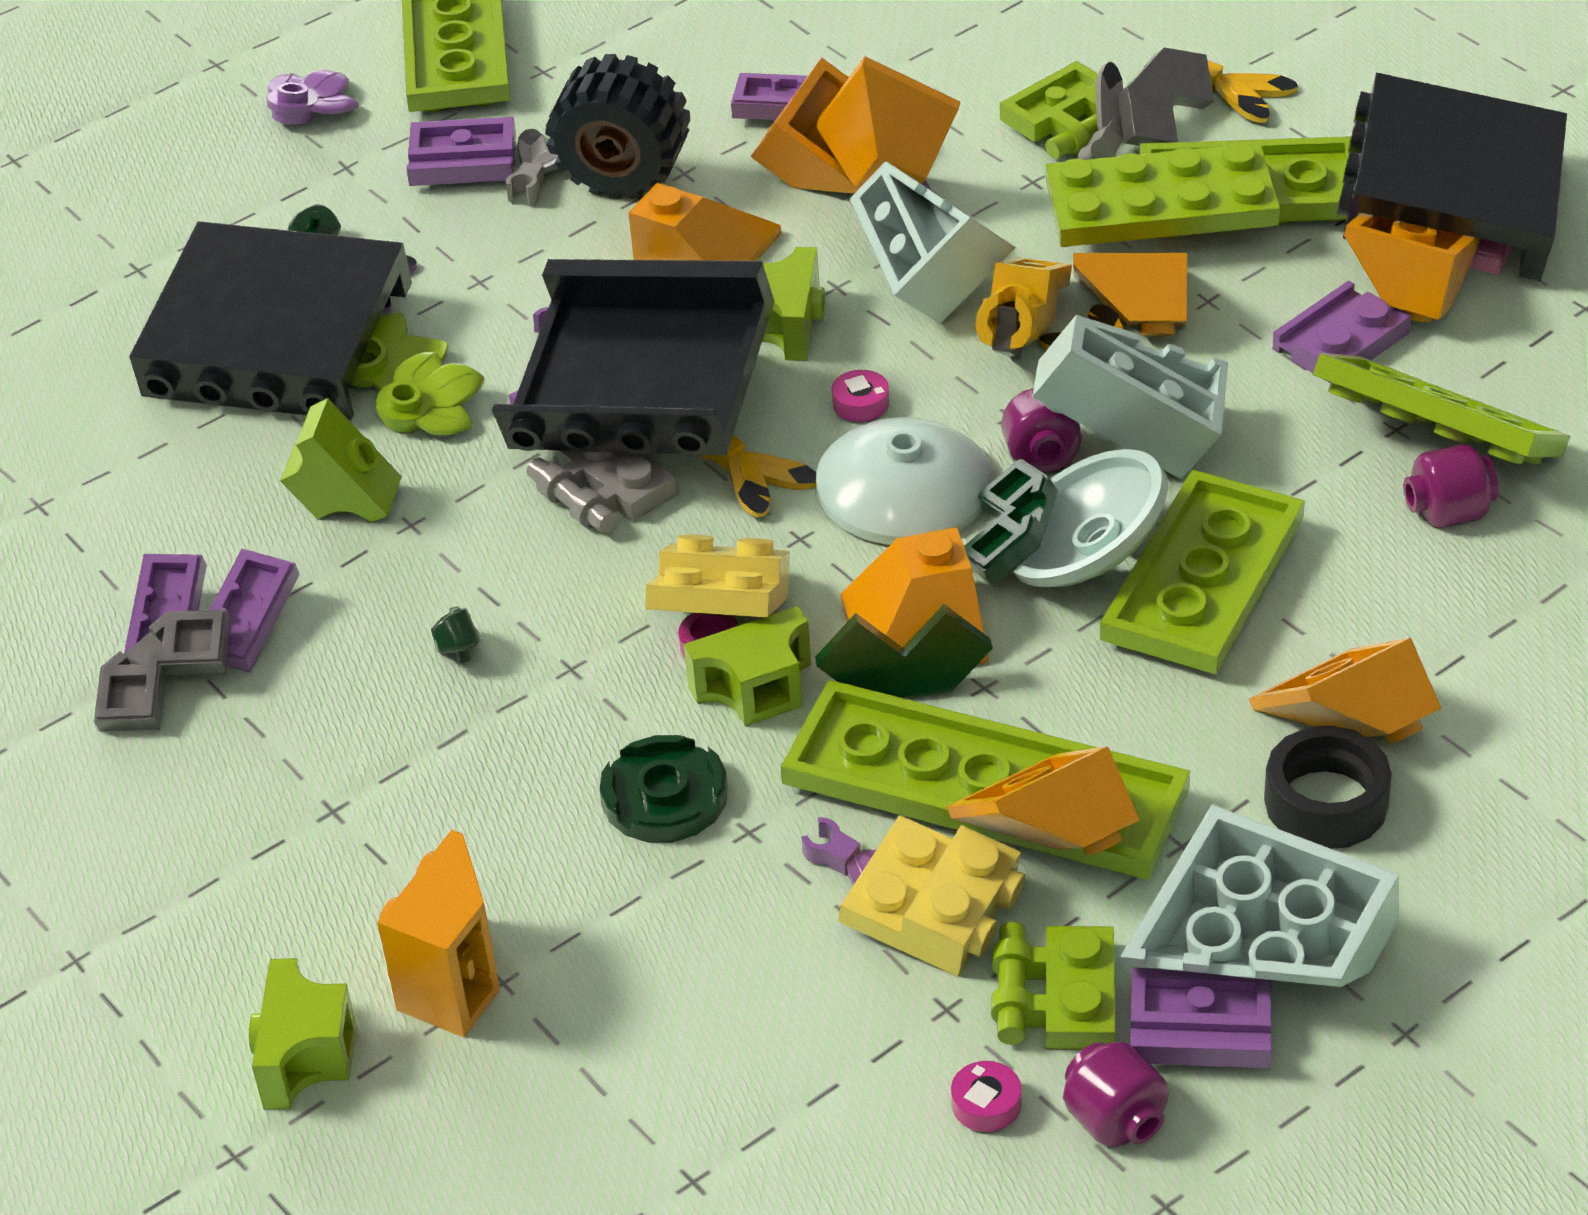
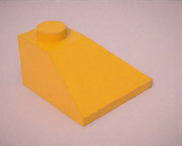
M864 56L819 117L816 128L854 188L859 189L885 161L920 184H923L959 110L960 101Z
M821 57L750 157L792 188L855 194L858 189L854 188L816 128L819 117L849 77Z
M656 183L628 212L634 260L757 261L781 235L780 224L660 183Z
M1361 213L1348 223L1344 233V237L1381 299L1389 306L1399 308L1411 315V320L1418 322H1431L1433 318L1439 320L1453 307L1480 242L1479 238Z
M1073 253L1074 277L1101 302L1115 311L1119 318L1128 326H1141L1142 336L1175 335V326H1186L1187 253Z
M957 527L897 538L841 593V603L847 621L857 613L901 647H904L943 604L984 633L972 567ZM988 654L979 664L988 662Z
M1412 638L1349 649L1249 698L1255 711L1315 727L1334 726L1350 729L1365 737L1384 735L1387 743L1402 740L1421 731L1423 726L1420 719L1441 709Z
M1108 746L1054 754L946 806L951 819L1057 850L1083 848L1085 855H1092L1122 841L1119 830L1140 820Z

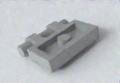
M558 451L559 464H549L544 459L538 457L529 463L526 471L527 476L536 482L538 492L552 502L561 501L569 507L570 516L584 527L594 526L602 533H608L616 526L618 517L615 512L619 511L634 522L678 494L676 477L644 453Z

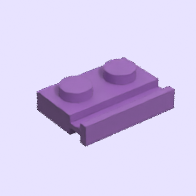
M514 116L411 122L408 147L409 165L406 168L409 186L506 181V178L513 174V165L515 164L516 127Z
M1348 280L1274 331L1272 350L1277 353L1283 350L1291 353L1292 361L1311 373L1315 369L1320 353L1360 356L1373 360L1410 333L1411 315L1396 307L1389 306L1384 300L1368 291L1361 295L1354 291L1355 284Z
M1132 967L1130 1046L1135 1048L1150 1064L1271 1068V980Z

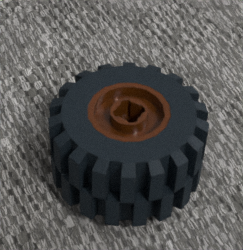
M605 54L602 61L592 57L585 61L583 67L577 66L560 93L546 124L545 134L550 137L547 147L549 153L558 155L555 161L561 171L567 170L571 174L569 179L576 185L583 183L590 187L588 192L598 196L600 192L608 193L609 198L620 199L622 194H627L630 199L641 198L644 191L648 192L656 183H665L690 130L687 127L691 120L690 111L684 109L687 100L683 92H675L673 90L676 83L669 75L662 77L657 73V66L648 62L647 66L639 64L638 58L626 55L624 60H619L616 54Z

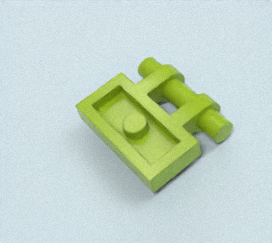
M1075 61L1000 102V120L1033 142L1052 134L1054 137L1047 140L1045 146L1048 154L1054 159H1058L1067 153L1076 155L1081 148L1088 145L1094 133L1098 131L1096 116V81L1098 73ZM1083 115L1089 116L1081 122L1077 120V118Z
M1014 921L1002 924L999 929V941L992 949V969L998 975V989L991 996V1017L997 1023L998 1039L1005 1044H1018L1025 1038V1028H1046V1049L1083 1050L1094 1043L1103 1042L1106 1044L1115 1042L1114 926H1046V947H1031L1026 942V928L1023 924ZM1026 980H1046V994H1031L1025 989Z

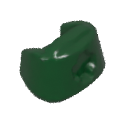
M319 204L309 206L294 216L288 226V231L338 236L341 229V224L336 215L326 206Z
M459 606L449 608V613L441 617L431 628L436 651L441 654L456 652L459 664L470 661L467 649L477 645L482 638L471 619L468 609L460 608Z

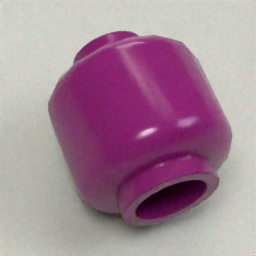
M1034 388L1022 391L1010 400L1003 411L1001 429L1010 456L1015 462L1018 459H1022L1044 474L1061 470L1073 461L1080 450L1082 432L1079 422L1064 414L1051 411L1042 402L1033 398Z
M1461 444L1420 454L1413 463L1411 477L1404 479L1403 490L1407 506L1411 512H1420L1424 520L1431 526L1444 528L1482 519L1489 511L1491 502L1497 500L1498 479L1495 467L1488 456L1480 455L1472 446Z
M1099 1042L1085 1047L1071 1060L1065 1072L1066 1082L1063 1091L1065 1106L1097 1142L1106 1147H1119L1130 1142L1138 1145L1150 1140L1160 1130L1164 1122L1163 1112L1169 1097L1167 1083L1135 1048L1125 1042H1110L1106 1044Z

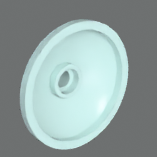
M912 417L881 419L851 430L837 439L825 451L816 471L817 497L827 516L839 527L857 537L891 545L897 538L957 527L958 532H961L983 513L985 508L978 499V495L992 482V473L988 459L971 439L942 423Z
M1112 450L1083 459L1052 477L1050 480L1058 492L1041 546L1012 571L1013 575L1021 582L1032 586L1065 587L1097 577L1122 563L1147 538L1162 513L1168 491L1166 474L1157 460L1150 454L1140 450Z

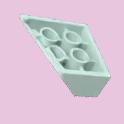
M1211 805L1121 954L1120 962L1121 965L1342 987L1371 973L1399 922V874Z

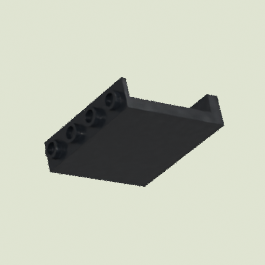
M1376 72L1371 93L1360 92L1353 120L1354 127L1348 148L1349 155L1342 181L1344 184L1337 208L1338 215L1347 216L1344 233L1346 225L1355 219L1359 212L1522 248L1519 277L1541 281L1556 232L1567 113Z
M197 221L129 355L141 396L306 416L311 406L328 398L351 421L354 413L348 388L389 296L406 298L412 284L404 244L402 242Z
M548 259L542 277L551 302L513 404H494L492 408L493 415L507 448L525 451L557 450L629 452L634 454L727 455L775 302L762 261Z

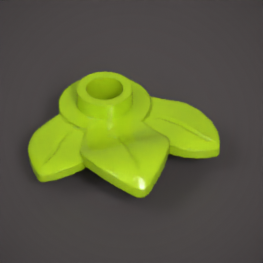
M403 313L382 316L376 325L351 385L358 387L374 386L380 391L384 386L393 383L396 367L415 354L435 352L439 355L442 364L448 352V343L429 337L407 335L408 328Z
M435 352L415 354L396 367L393 383L384 386L376 396L377 414L389 429L401 433L413 432L420 428L432 435H451L472 428V422L466 410L461 406L482 388L484 376L464 364L448 363L442 365L439 355Z

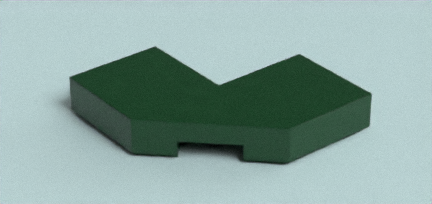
M1018 459L979 493L978 499L982 502L985 510L995 516L996 519L964 545L972 571L993 586H996L1040 548L1058 492L1046 474L1022 459Z
M943 604L904 647H901L855 613L815 656L816 666L837 682L896 697H910L952 692L993 649V646L988 636L947 605Z

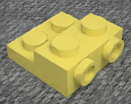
M679 535L677 536V543H671L659 551V576L646 585L645 609L769 617L788 599L790 551L773 550L774 541L768 539L743 538L737 540V547L714 546V537Z
M899 815L840 905L838 922L958 977L972 954L981 958L987 951L996 931L997 920L994 917L1000 907L1010 911L1017 901L1026 876L1024 873L1017 871L1021 852L962 825L952 839Z

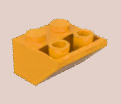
M451 829L435 851H430L423 857L415 876L399 896L390 899L386 903L377 924L396 1010L465 1038L499 993L500 986L485 905L464 835Z

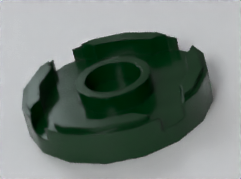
M654 735L634 741L621 749L620 758L615 760L611 767L610 762H608L601 773V804L609 823L625 836L647 843H673L696 836L716 822L727 803V773L719 755L709 747L707 752L703 748L695 746L694 739L681 735Z

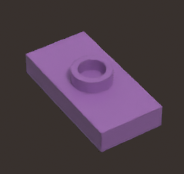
M739 73L731 101L732 118L776 120L807 76Z
M241 548L210 610L227 609L232 619L227 666L251 672L300 575L296 563Z
M144 553L124 653L150 632L148 627L167 611L199 610L207 568L202 555Z

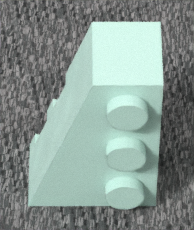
M887 161L850 198L894 296L939 324L966 301L973 290L994 270L995 262L1003 261L1016 248Z
M1076 315L1038 360L1032 397L1042 402L1051 411L1064 414L1088 427L1104 440L1113 441L1126 449L1140 450L1150 454L1157 460L1162 469L1182 479L1222 434L1228 362L1213 358L1207 365L1183 358L1185 356L1184 348L1168 344L1162 351L1138 344L1140 340L1136 333Z

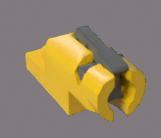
M1022 257L995 262L991 296L983 298V303L977 312L975 329L980 341L991 346L992 350L1010 358L1020 359L1023 347L1033 344L1035 340L1050 330L1055 318L1058 290L1069 287L1072 264Z

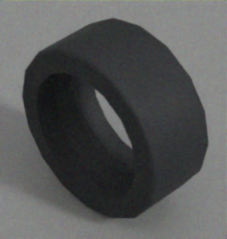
M1334 726L1309 727L1284 737L1271 750L1266 766L1264 801L1268 818L1277 829L1330 849L1351 847L1371 838L1384 824L1389 807L1392 773L1387 756L1373 740L1354 730ZM1332 772L1355 780L1366 791L1362 795L1348 801L1326 803L1311 800L1299 794L1290 786V783L1294 779L1308 773Z

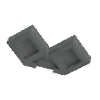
M1164 47L1145 64L1140 73L1117 96L1124 144L1140 146V143L1178 142L1173 105L1204 109L1214 102L1206 54Z
M228 610L167 611L148 627L150 632L126 653L123 654L119 651L100 667L94 723L99 732L160 730L166 675L226 673L232 623Z

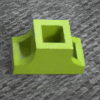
M795 247L794 251L785 259L772 263H763L775 302L762 341L780 347L784 352L785 360L807 361L814 321H823L825 289L820 287L817 247Z
M327 398L310 407L280 482L317 520L331 513L344 511L357 514L372 523L388 516L402 476L376 450L374 444L364 437Z
M799 606L683 644L688 688L697 704L704 702L726 704L736 711L744 726L802 707L800 672L812 664L808 620Z
M297 958L270 959L261 1013H252L250 1017L249 1046L251 1053L254 1055L252 1069L263 1110L291 1109L296 1096L306 1087L322 1081L350 1079L357 1025L347 983L321 984L310 981L300 973Z

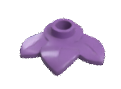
M318 70L311 72L305 78L294 73L276 76L268 83L267 107L272 110V118L283 124L307 123L313 119V112L324 114L344 113L358 108L359 103L343 95L349 86V78L335 71Z

